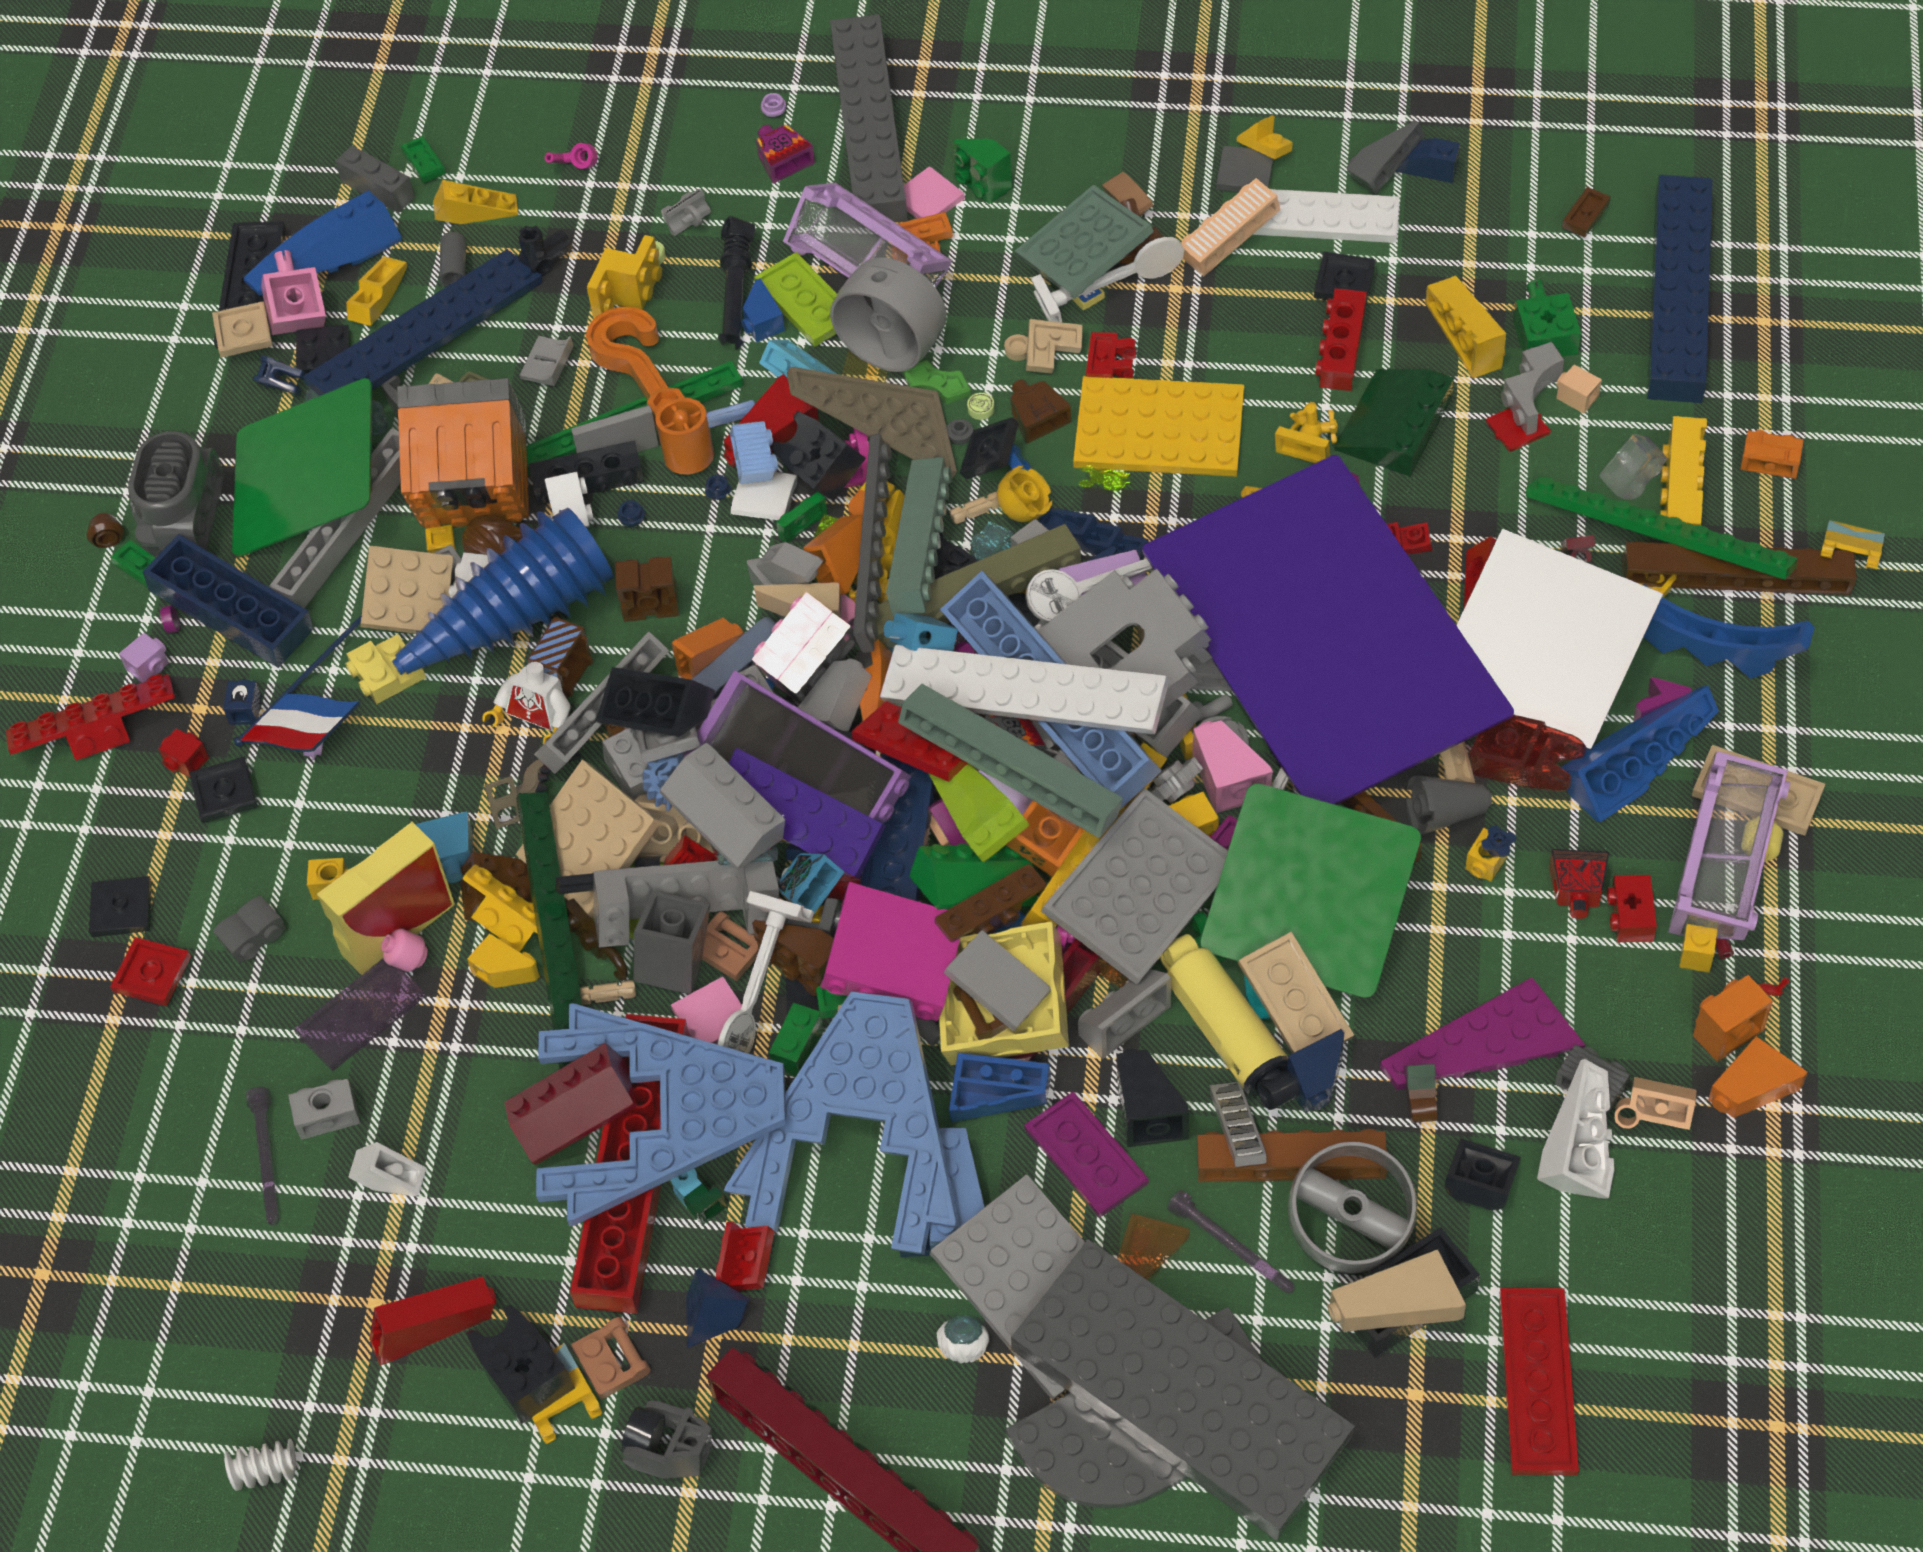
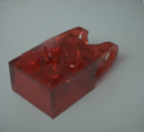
M1513 715L1512 718L1478 734L1469 757L1473 774L1476 776L1527 788L1564 791L1572 783L1571 775L1555 764L1562 760L1582 758L1587 748L1578 737L1549 727L1545 721ZM1566 744L1573 745V746H1575L1577 749L1572 748V747H1569V746H1567Z

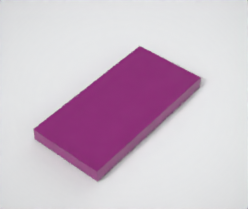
M1074 1091L1024 1125L1025 1131L1099 1218L1149 1184L1148 1177Z

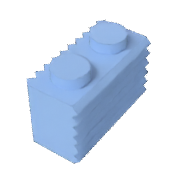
M764 421L732 425L730 438L739 483L748 484L772 480L774 471L778 470L776 455H771L769 446L773 444L771 430L766 429Z

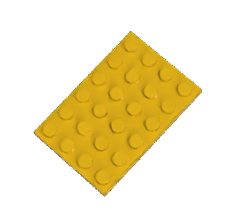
M1083 376L1073 466L1074 468L1237 477L1244 385Z

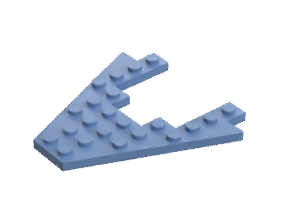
M850 992L785 1093L786 1125L755 1139L726 1184L724 1191L729 1194L750 1197L745 1222L746 1227L769 1226L775 1232H778L796 1141L825 1145L831 1115L885 1122L879 1151L885 1154L908 1157L891 1249L925 1255L930 1224L958 1228L959 1220L913 1002L906 998Z
M574 1003L569 1004V1029L539 1031L538 1059L540 1064L575 1061L600 1045L607 1043L620 1056H630V1080L632 1083L660 1081L661 1130L630 1132V1160L537 1168L536 1197L538 1202L567 1200V1222L569 1226H575L786 1125L785 1069L783 1063Z

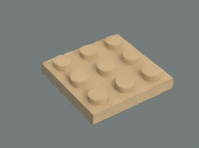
M369 546L360 627L416 634L417 630L421 631L430 621L428 612L437 614L442 608L443 604L440 594L444 593L449 596L453 556Z

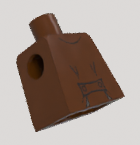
M1021 379L1013 384L1012 391L1014 394L1010 397L1011 413L1013 418L1019 423L1018 428L1027 444L1071 423L1070 404L1045 381H1039L1029 386L1025 380Z

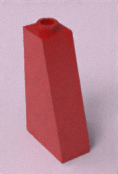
M782 374L738 424L764 421L766 429L771 430L773 442L786 443L794 437L797 431V423L793 417L796 411L818 422L819 419L816 407L791 395L788 378ZM729 434L724 439V457L728 464L734 467L736 463Z
M479 1277L374 1307L369 1340L379 1366L491 1319L493 1306L496 1305V1297L492 1287H487L484 1278Z

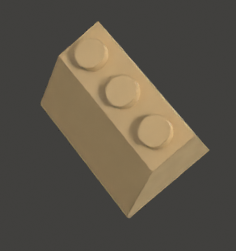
M640 794L634 800L661 822L635 859L661 855L660 861L664 862L667 854L684 835L720 857V853L673 806L670 811H666V804L663 803L656 807V798L648 800L647 794Z

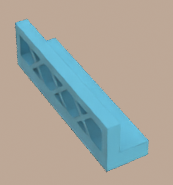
M788 339L769 340L759 364L778 377L782 374L787 377L790 367L837 374Z

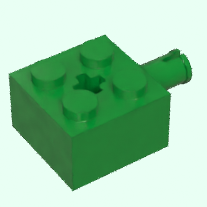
M1537 279V288L1535 281H1530L1526 286L1530 298L1516 300L1513 323L1521 350L1525 351L1552 342L1562 357L1578 355L1581 331L1569 293L1546 296L1542 280Z

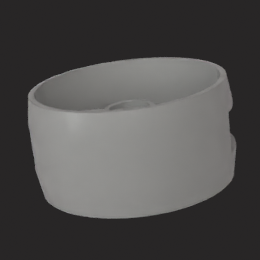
M879 257L865 261L851 274L837 293L831 306L830 316L838 337L857 357L879 369L902 372L913 368L926 356L943 330L947 313L941 295L923 274L901 261ZM864 296L871 298L873 310L866 302Z
M1362 1142L1334 1144L1312 1155L1296 1174L1288 1199L1289 1224L1299 1246L1318 1264L1342 1273L1372 1271L1398 1255L1407 1243L1414 1229L1417 1217L1416 1192L1407 1171L1396 1158L1385 1150ZM1341 1156H1357L1378 1163L1389 1171L1399 1183L1406 1200L1407 1219L1368 1199L1361 1191L1352 1190L1313 1168L1329 1159ZM1296 1198L1389 1248V1250L1377 1257L1359 1261L1344 1260L1327 1254L1318 1248L1304 1232L1297 1214ZM1348 1200H1354L1359 1203L1361 1211L1357 1215H1350L1345 1212L1343 1204Z

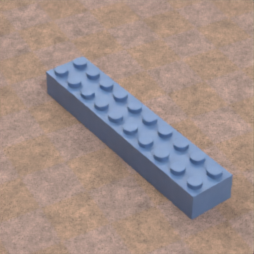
M983 571L978 573L940 609L979 655L1067 664L998 585ZM1037 720L1084 776L1123 797L1120 809L1162 771L1127 731Z

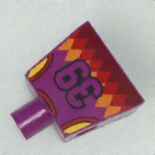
M766 124L759 129V137L756 139L758 156L773 184L815 163L813 145L789 125H782L773 130L770 125Z

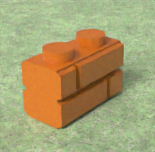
M1748 430L1740 470L1796 479L1804 439H1798L1793 435L1780 436L1768 434L1763 430Z

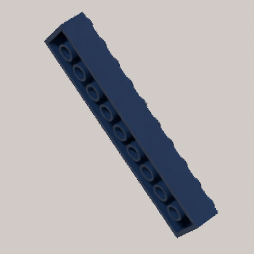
M1659 175L1655 196L1647 399L1702 403L1707 375L1712 178Z

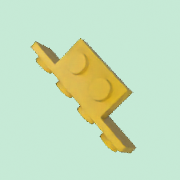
M473 865L465 873L463 880L486 896L471 918L497 937L508 940L514 949L520 952L533 933L536 932L538 934L533 903L527 902L517 895L512 887L504 885L495 879L485 868Z

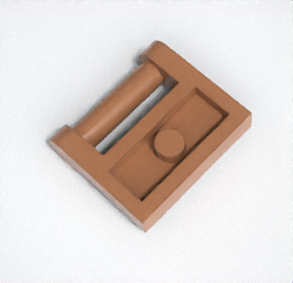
M720 911L707 925L702 960L735 981H738L757 958L759 948L754 938L755 935L747 934L746 929L731 921L729 915ZM719 931H727L750 947L746 950L719 933Z
M622 1317L610 1320L606 1326L571 1344L600 1400L644 1378L651 1371L647 1361L641 1359L625 1330L627 1326ZM615 1337L631 1366L625 1372L622 1371L606 1342Z

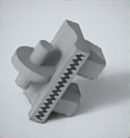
M698 189L693 193L687 192L681 196V200L673 206L668 205L661 210L664 222L667 223L672 235L676 236L692 224L696 227L702 224V218L711 213L705 201L703 190Z

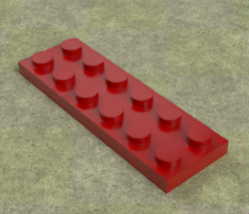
M1500 1288L1499 1301L1511 1475L1578 1476L1579 1466L1565 1288Z

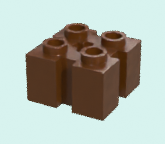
M671 556L654 557L649 559V563L639 564L638 560L632 559L615 562L616 590L619 602H621L624 622L646 620V615H656L657 618L679 616L678 589Z

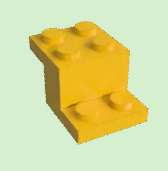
M644 235L636 254L605 248L587 285L593 319L606 310L613 309L614 304L624 307H636L643 310L646 302L651 300L653 287L656 281H660L662 276V267L659 265L658 260L659 249H656L654 237Z

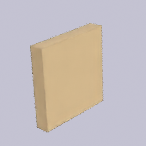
M264 301L212 313L221 358L273 346Z

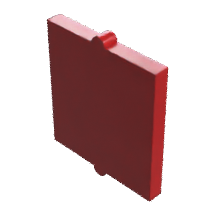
M1511 408L1486 419V423L1495 433V439H1499L1509 452L1551 434V430L1541 419L1540 413H1538L1537 432L1526 435L1521 426L1516 425Z

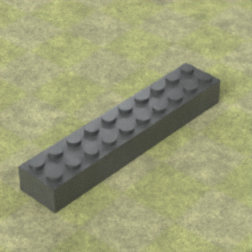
M880 14L830 20L852 194L895 223L908 221ZM856 220V227L864 226Z

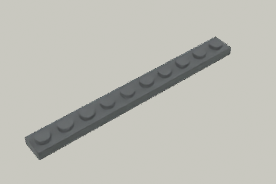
M881 434L871 435L869 439L853 635L863 653L874 651V639L878 637L876 618L880 615L877 601L878 597H881L879 577L883 575L881 557L884 556L882 538L886 536L884 517H887V507L885 500L889 497L887 479L890 478V469L888 462L892 459L891 448L888 443H884Z

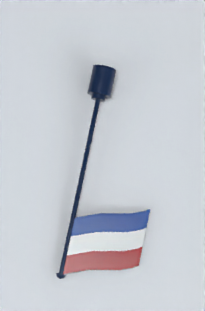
M362 614L239 738H234L236 746L241 747L244 745L243 743L266 744L291 751L312 752L360 705L359 701H336L315 695L291 693L361 623Z

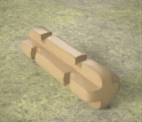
M997 492L988 494V498L983 496L963 504L964 507L962 508L961 506L952 508L950 510V517L954 524L966 521V517L971 519L989 512V508L992 510L999 508Z
M632 980L622 981L621 985H617V982L593 985L592 989H589V986L579 987L582 1005L591 1004L593 1000L599 1003L620 1000L621 996L624 999L636 996V987Z

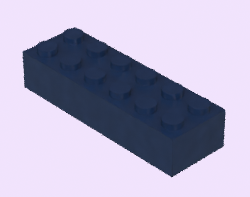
M180 534L143 571L150 592L277 668L284 663L313 630L308 610Z

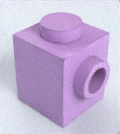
M145 633L119 653L125 669L142 683L146 682L149 677L160 673L169 664L164 653L166 651L164 644L157 638L151 639Z

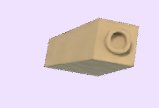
M1438 1249L1331 1290L1330 1304H1327L1331 1319L1334 1323L1339 1322L1343 1332L1456 1321L1464 1318L1466 1307Z

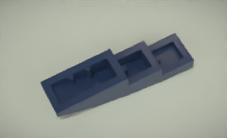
M1050 507L1049 511L1039 521L1048 530L1066 524L1082 551L1098 555L1113 546L1117 548V554L1136 550L1140 561L1145 558L1143 545L1148 543L1149 539L1125 535L1122 527L1098 523L1095 515Z

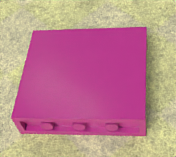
M849 882L820 988L826 989L835 995L843 994L848 996L850 992L910 999L913 1002L914 1012L918 1018L938 1021L945 1004L950 978L944 974V971L956 958L960 941L959 938L954 942H950L934 922L936 916L947 910H937L932 905Z

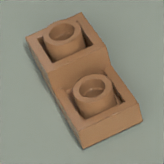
M1124 172L1102 184L1105 193L1119 203L1123 200L1134 198L1140 216L1154 206L1145 192Z

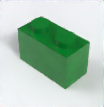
M796 1003L792 1004L769 1051L770 1060L783 1063L786 1075L795 1078L817 1045L824 1031L820 1012Z

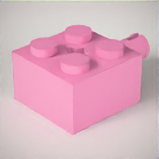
M284 250V256L282 251L275 253L274 257L278 272L263 274L261 283L271 335L296 332V330L324 327L326 314L315 267L294 270L291 251Z

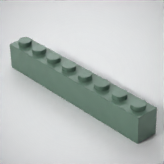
M944 457L911 461L886 591L892 616L897 612L909 614L926 612L927 601L932 599L930 584L935 581L933 567L938 564L936 550L941 547L939 533L944 530L942 516H946L945 500L949 499L948 484L952 483L951 468L946 467Z
M921 684L903 702L898 721L899 724L1096 837L1100 838L1117 819L1123 797L928 686Z

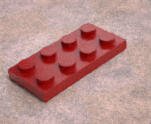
M885 701L852 730L853 741L948 782L968 764L966 761L899 724L898 721L902 707Z

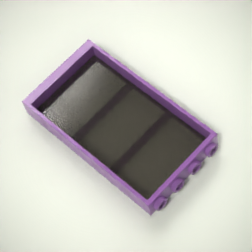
M735 670L697 732L700 746L707 742L727 763H729L734 751L738 748L882 824L891 818L894 812L893 806L899 796H903L909 787L911 775ZM697 748L686 751L683 755V758L691 752H693L694 750H696ZM844 871V875L852 877V875Z

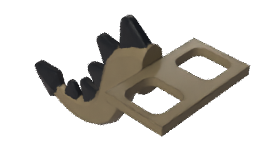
M576 752L567 763L580 759V753ZM539 759L527 767L523 776V783L515 787L512 776L484 785L496 829L520 821L516 797L519 793H542L548 790L547 786L542 783L549 779V776L545 773H550L551 770ZM504 783L509 784L510 794L497 799L493 798V787ZM514 806L517 813L516 817L500 822L498 812Z

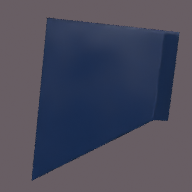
M699 1268L694 1272L686 1296L687 1348L739 1327L742 1324L750 1298Z

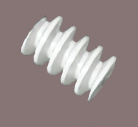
M288 1439L287 1449H283L280 1442L276 1441L273 1452L269 1450L266 1443L262 1444L261 1454H257L254 1446H250L247 1457L244 1456L241 1449H237L235 1459H232L229 1452L225 1451L226 1473L235 1491L241 1490L243 1483L248 1488H254L256 1480H258L261 1486L267 1485L269 1476L274 1483H280L282 1474L287 1481L294 1478L296 1454L292 1439Z

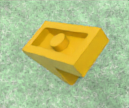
M1274 115L1257 122L1237 136V142L1273 159L1291 152L1293 145L1292 141L1282 137L1280 134L1273 133Z

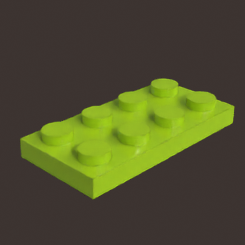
M797 252L754 276V283L757 279L761 278L781 312L814 347L837 334L830 316L831 306L837 293Z

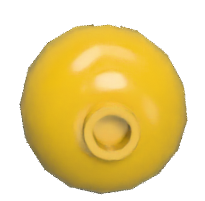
M1018 466L1009 471L1000 481L997 488V500L1002 511L1010 519L1016 522H1031L1049 511L1052 501L1049 502L1048 494L1051 493V490L1045 479L1036 470L1031 468L1027 471L1021 469L1023 466Z

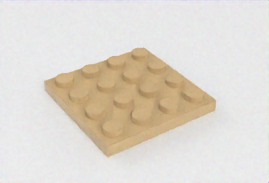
M581 760L549 806L561 876L629 868L661 823L584 760ZM522 844L516 855L526 863L524 845ZM593 891L564 894V897L568 900L574 898L592 919L594 918Z

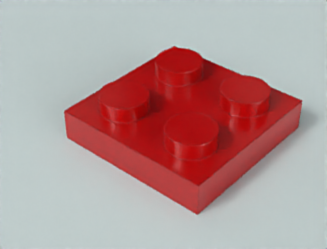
M135 937L110 987L114 993L167 1007L190 961L191 955L187 950Z

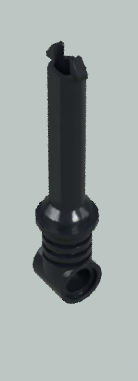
M728 216L721 230V240L725 243L724 254L720 258V266L726 272L723 327L722 334L718 335V339L722 345L726 342L735 344V349L737 350L744 344V341L740 340L744 274L752 267V259L749 254L750 244L755 234V225L742 219Z

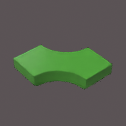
M928 360L917 363L907 371H902L908 386L938 391L939 397L946 404L971 396V390L960 370L953 372L941 371L934 368Z

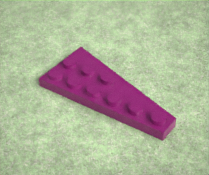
M1531 977L1380 1062V1069L1396 1090L1406 1089L1404 1066L1435 1064V1080L1450 1076L1454 1079L1464 1077V1074L1480 1071V1073L1525 1064L1528 1060L1545 1056L1546 1059L1558 1057L1560 1053L1571 1051L1575 1044L1581 1048H1584L1586 1045Z

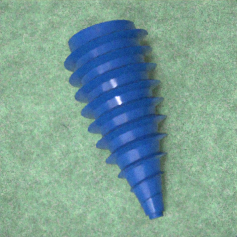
M568 507L559 510V513L552 518L538 511V527L536 529L521 523L520 531L522 538L518 542L504 535L505 551L499 554L487 548L489 563L484 568L475 562H471L470 566L473 577L469 582L456 576L457 592L455 595L450 597L441 593L442 608L437 614L428 612L430 621L421 631L417 630L416 636L395 655L396 658L392 660V663L400 675L405 672L406 674L412 673L443 660H447L450 663L451 657L464 653L472 659V650L481 647L487 648L494 654L493 642L504 639L514 646L513 633L522 630L534 638L532 625L542 621L549 626L552 621L551 615L558 611L571 618L569 604L575 601H579L589 608L587 594L593 590L606 597L604 583L613 578L612 570L598 544L577 515Z

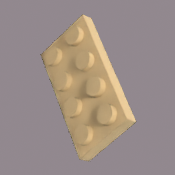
M1712 745L1694 786L1692 796L1702 799L1707 776L1717 751L1763 764L1767 763ZM1727 759L1722 778L1771 780L1774 772ZM1787 771L1785 781L1790 782L1786 800L1780 798L1774 821L1781 828L1805 836L1824 791L1825 784ZM1720 785L1715 804L1756 819L1762 815L1768 788Z
M1292 932L1238 961L1240 968L1292 1054L1340 1029L1345 1033L1344 1043L1354 1037L1353 1032Z

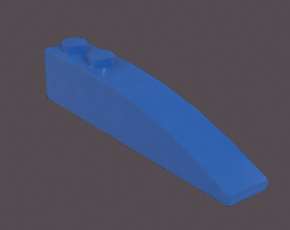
M368 190L325 213L288 238L244 277V282L259 296L263 295L261 289L263 274L278 272L274 254L282 251L283 256L285 255L284 250L291 251L294 270L315 267L316 273L326 270L332 273L339 270L338 266L348 263L354 266L366 261L402 241V236L384 203Z
M1704 685L1646 714L1592 746L1591 750H1586L1560 767L1558 771L1568 794L1596 822H1602L1644 794L1650 787L1648 784L1656 775L1660 776L1667 769L1666 764L1685 749L1684 745L1692 736H1697L1719 712L1709 686Z

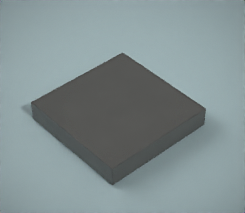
M1223 146L1216 190L1240 192L1243 186L1250 184L1255 178L1269 188L1274 159L1252 148Z

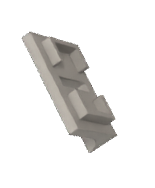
M538 336L519 375L520 379L555 386L574 347L571 336L566 340Z

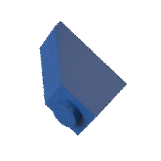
M761 278L757 279L743 306L744 319L741 320L746 334L751 333L756 343L785 331L781 310Z

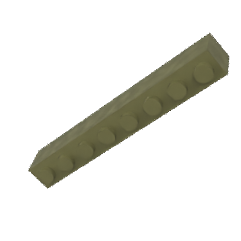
M1063 524L935 579L934 583L930 584L932 599L927 601L926 612L914 614L927 615L948 624L950 620L940 609L981 571L991 578L1006 596L1024 591L1032 578L1043 570H1059V568L1081 563V547L1066 524ZM886 600L878 604L880 612L879 617L876 618L878 637L874 641L879 639L887 648H893L898 644L890 641V638L884 635L885 623L888 620L893 621L894 619L889 602Z

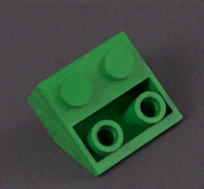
M955 139L953 141L954 175L960 184H965L973 191L976 197L982 198L989 205L1012 189L1011 153L994 139Z

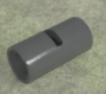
M457 232L446 233L440 239L439 280L444 287L466 275V238Z

